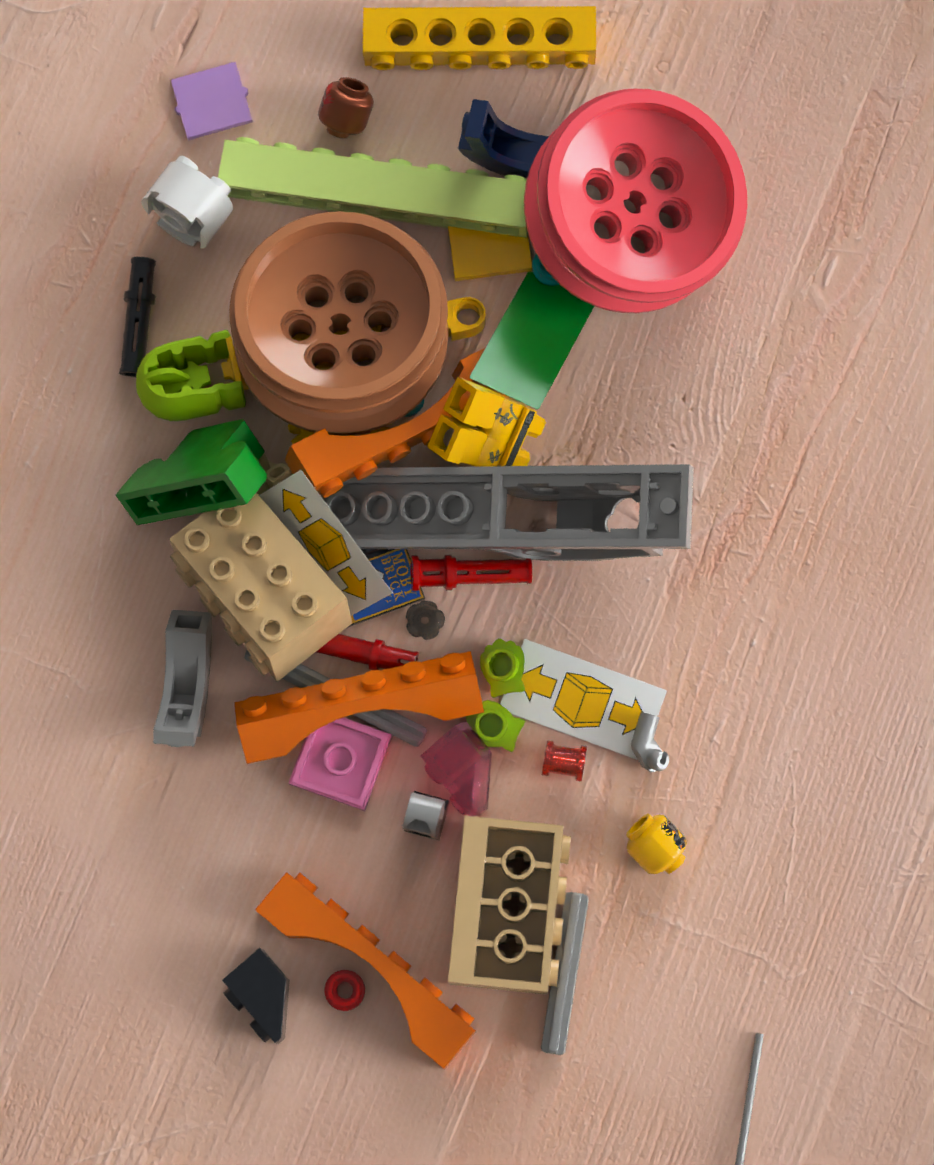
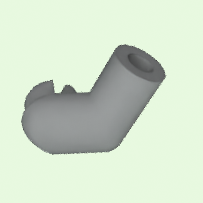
M640 712L631 742V749L643 768L650 772L663 771L669 764V755L665 751L662 752L654 740L660 718Z

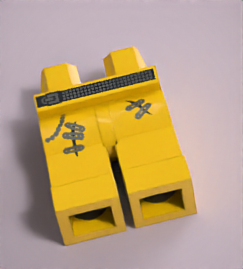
M457 376L443 409L455 418L440 415L427 447L446 461L456 464L462 462L476 467L527 466L530 461V452L521 447L527 435L534 438L541 435L546 420L537 415V411L522 402ZM466 391H469L470 396L464 410H461L459 406L460 398ZM453 428L454 433L448 446H445L443 441L444 435L447 430Z

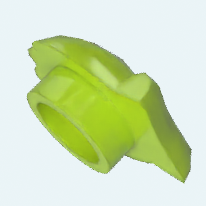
M497 639L492 645H487L480 656V667L487 682L491 685L492 698L507 693L525 691L522 681L525 663L522 648L513 641L505 642L502 639Z
M490 700L482 702L483 713L466 716L468 723L466 731L471 741L485 747H503L510 752L514 751L517 737L525 724L524 719L513 717L505 707Z

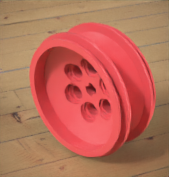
M634 88L608 92L591 99L573 111L540 147L532 162L525 184L524 215L526 227L533 248L543 266L564 289L575 297L595 307L613 312H651L663 309L686 298L696 289L714 278L726 265L738 246L746 221L747 188L745 176L737 153L725 133L707 114L688 101L672 94L651 89ZM615 160L622 161L627 165L629 176H623L616 171ZM652 174L658 175L663 179L665 183L664 190L657 189L651 181ZM586 185H593L600 191L601 199L599 201L593 200L588 196ZM626 200L634 204L636 210L633 213L625 208L624 202ZM660 212L666 213L671 217L673 228H667L662 225L659 219ZM595 223L603 224L607 228L609 233L608 239L600 238L594 230ZM631 237H637L643 241L645 246L644 253H639L633 249Z

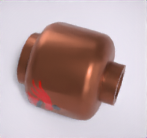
M342 77L339 81L331 82L327 86L318 110V116L320 121L327 127L329 134L345 139L349 135H357L364 131L374 105L373 97L368 92L369 89L366 84L354 78Z

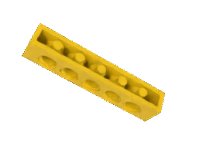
M596 6L363 8L365 66H372L376 70H390L395 66H410L416 70H428L433 68V65H449L450 68L456 70L469 69L472 65H487L489 68L497 70L507 69L511 65H526L531 69H544L549 67V65H565L570 69H582L587 67L588 64H595ZM479 34L485 35L490 39L484 45H475L470 41L473 36ZM521 34L526 36L528 41L522 45H515L509 41V38L513 35ZM553 34H561L567 40L560 45H555L547 39ZM400 35H407L412 38V41L404 46L393 43V40ZM438 35H446L451 39L449 43L442 46L432 42V39Z

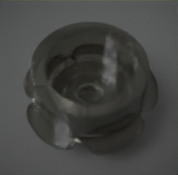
M421 601L419 604H414L406 613V619L408 620L407 630L416 638L419 636L424 640L435 638L439 634V629L445 623L444 613L438 610L437 605L431 601ZM423 617H427L429 619V622L427 624H423L421 622V619Z

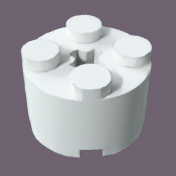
M179 156L176 161L170 162L142 199V206L148 215L154 210L161 217L157 224L177 240L192 247L199 241L200 248H205L233 211L232 202L228 197V194L231 192L230 187L218 177L212 176L211 179L198 171V167L193 161L185 156Z

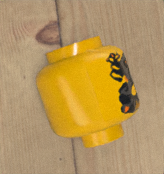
M646 814L637 820L626 834L629 839L626 845L628 853L649 874H658L664 870L670 874L678 869L686 858L682 853L686 847L687 840L684 834L665 815L660 814L652 817L650 814Z

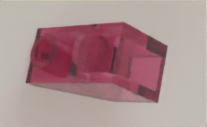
M467 722L457 724L420 757L426 763L424 768L430 778L437 784L442 783L452 795L450 796V801L456 810L462 815L468 814V816L477 817L488 810L492 752Z

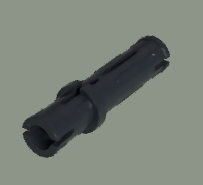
M147 257L131 258L129 291L124 292L127 310L119 374L129 377H136L138 367L146 356L151 305L155 304L156 298L155 294H152L156 260ZM143 283L140 311L138 312L137 305L139 284ZM138 322L136 351L133 352L135 324Z

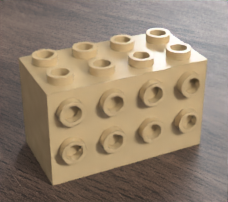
M257 493L246 505L202 513L169 539L174 551L170 557L177 566L175 569L177 574L189 588L195 584L197 591L202 596L200 601L213 617L220 614L222 621L226 625L224 629L235 644L240 646L245 643L246 649L251 654L249 656L250 661L263 676L269 672L278 682L352 624L346 596Z

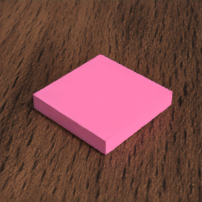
M344 717L315 730L304 739L289 780V785L365 811L392 734Z

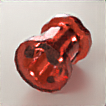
M547 740L542 775L548 776L550 773L573 776L576 781L582 782L587 746L581 745L579 749L558 746L553 741Z

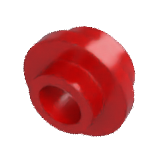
M339 970L333 973L325 984L324 993L326 1000L333 1008L340 1011L355 1009L362 1003L365 996V984L362 978L350 970ZM340 984H351L353 993L349 998L344 999L338 995Z

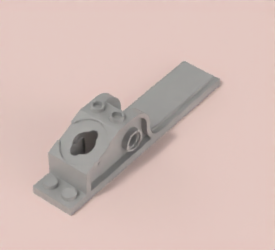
M690 464L378 468L374 473L362 480H357L356 477H353L343 482L344 486L338 492L323 498V500L360 549H475L500 552L515 558H531V560L602 561L618 558L663 556V549H690L694 467ZM507 494L530 500L557 501L556 529H546V532H521L517 529H505ZM631 498L640 503L639 525L637 528L610 529L609 532L607 528L608 519L613 515L616 506L622 500Z

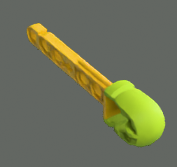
M462 297L447 301L448 337L450 336L451 341L473 337L483 330L486 322V312L483 303L473 297ZM464 309H472L478 313L479 319L472 325H464L458 321L457 315ZM376 325L372 330L382 332L388 326ZM228 330L212 333L208 340L197 336L156 347L143 358L136 374L137 394L143 406L156 417L168 421H185L216 414L222 406L228 410L243 408L246 403L244 390L249 389L240 373L232 338ZM337 331L334 334L343 335L347 331ZM299 333L293 336L292 339L303 341L309 338L310 335ZM228 358L227 362L221 363L224 379H231L234 382L227 384L218 383L212 387L203 388L210 385L211 380L207 365L199 366V364L215 363L219 359ZM361 358V359H358L356 362H361V361L370 360V359H369V358ZM321 362L316 365V368L328 370L333 364Z

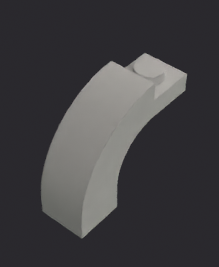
M172 610L165 631V679L161 705L153 729L154 744H167L172 747L194 746L196 738L201 737L207 704L211 663L212 615L210 612Z

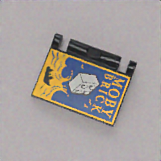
M361 549L393 594L352 615V624L348 627L425 600L421 587L418 591L411 590V558L407 549Z

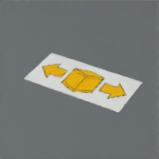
M299 470L259 495L346 596L351 616L393 594L302 470Z
M524 639L521 648L525 658L522 676L525 691L504 694L500 705L515 716L638 760L631 749V742L640 712L658 717L667 690Z

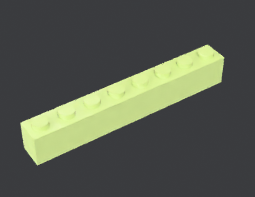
M238 137L236 141H224L218 178L230 187L231 192L228 194V197L330 212H356L380 219L443 228L451 226L527 238L528 235L524 215V193L527 179L522 176L489 177L488 173L476 169L466 170V173L450 171L449 167L440 164H429L427 168L412 166V163L407 160L397 158L390 159L389 162L375 161L373 157L362 153H353L350 157L335 155V152L325 148H314L312 152L297 150L296 146L283 142L275 143L274 146L261 145L257 140L247 137Z

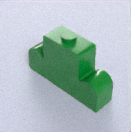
M244 419L195 429L188 433L166 461L154 459L138 468L117 492L116 497L136 525L246 505L267 479V473L258 461L265 450Z

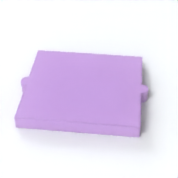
M236 62L171 80L178 104L175 107V111L178 115H181L188 140L253 122L246 100L248 90L242 86Z

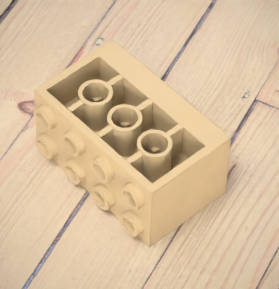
M474 816L464 817L448 983L450 985L548 995V986L557 987L559 960H552L551 954L552 945H561L563 919L555 918L556 904L564 905L567 884V877H559L560 863L568 864L571 836L563 835L564 825ZM516 857H523L524 863L531 865L529 869L522 871V875H515L513 869L507 867L508 863L514 862ZM512 897H518L520 903L527 906L525 911H519L517 917L510 916L509 910L503 909L504 903H510ZM508 938H515L516 944L523 946L522 952H516L514 958H506L505 951L499 950L500 944L507 943Z

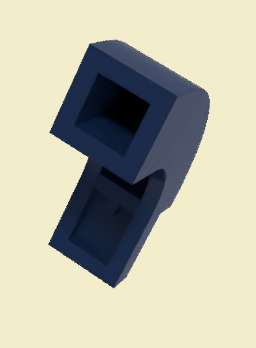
M473 99L470 112H466L463 117L458 149L469 160L485 169L503 176L518 175L527 179L537 152L549 136L532 134L513 128L496 116L489 101Z

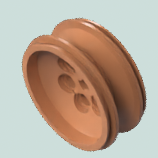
M337 211L313 214L290 222L275 231L254 249L246 259L235 280L230 299L229 318L240 373L254 397L267 410L284 422L297 428L314 433L325 428L329 435L338 436L354 435L380 429L397 421L413 410L427 396L441 373L448 347V305L441 274L427 251L415 239L382 219L356 212ZM354 296L365 298V301L361 303H351L348 300ZM315 300L326 302L324 306L316 308L309 305ZM376 325H385L389 327V329L384 332H375L372 330V328ZM337 331H347L343 335L334 334ZM299 333L310 335L309 338L303 341L292 339L293 336ZM361 358L373 360L367 366H360L355 363ZM321 362L333 364L328 370L316 368V365Z

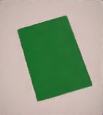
M529 271L473 369L470 379L534 409H539L594 306L575 297L561 285L548 286L542 284L535 278L533 272Z

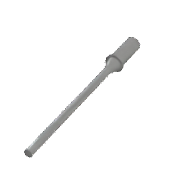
M760 1033L755 1035L735 1165H744L764 1034Z

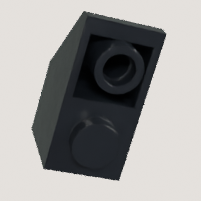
M259 948L222 980L228 987L223 994L238 1011L243 1007L247 1009L254 1018L250 1026L265 1043L271 1038L274 1043L279 1044L285 1039L290 980L269 955Z

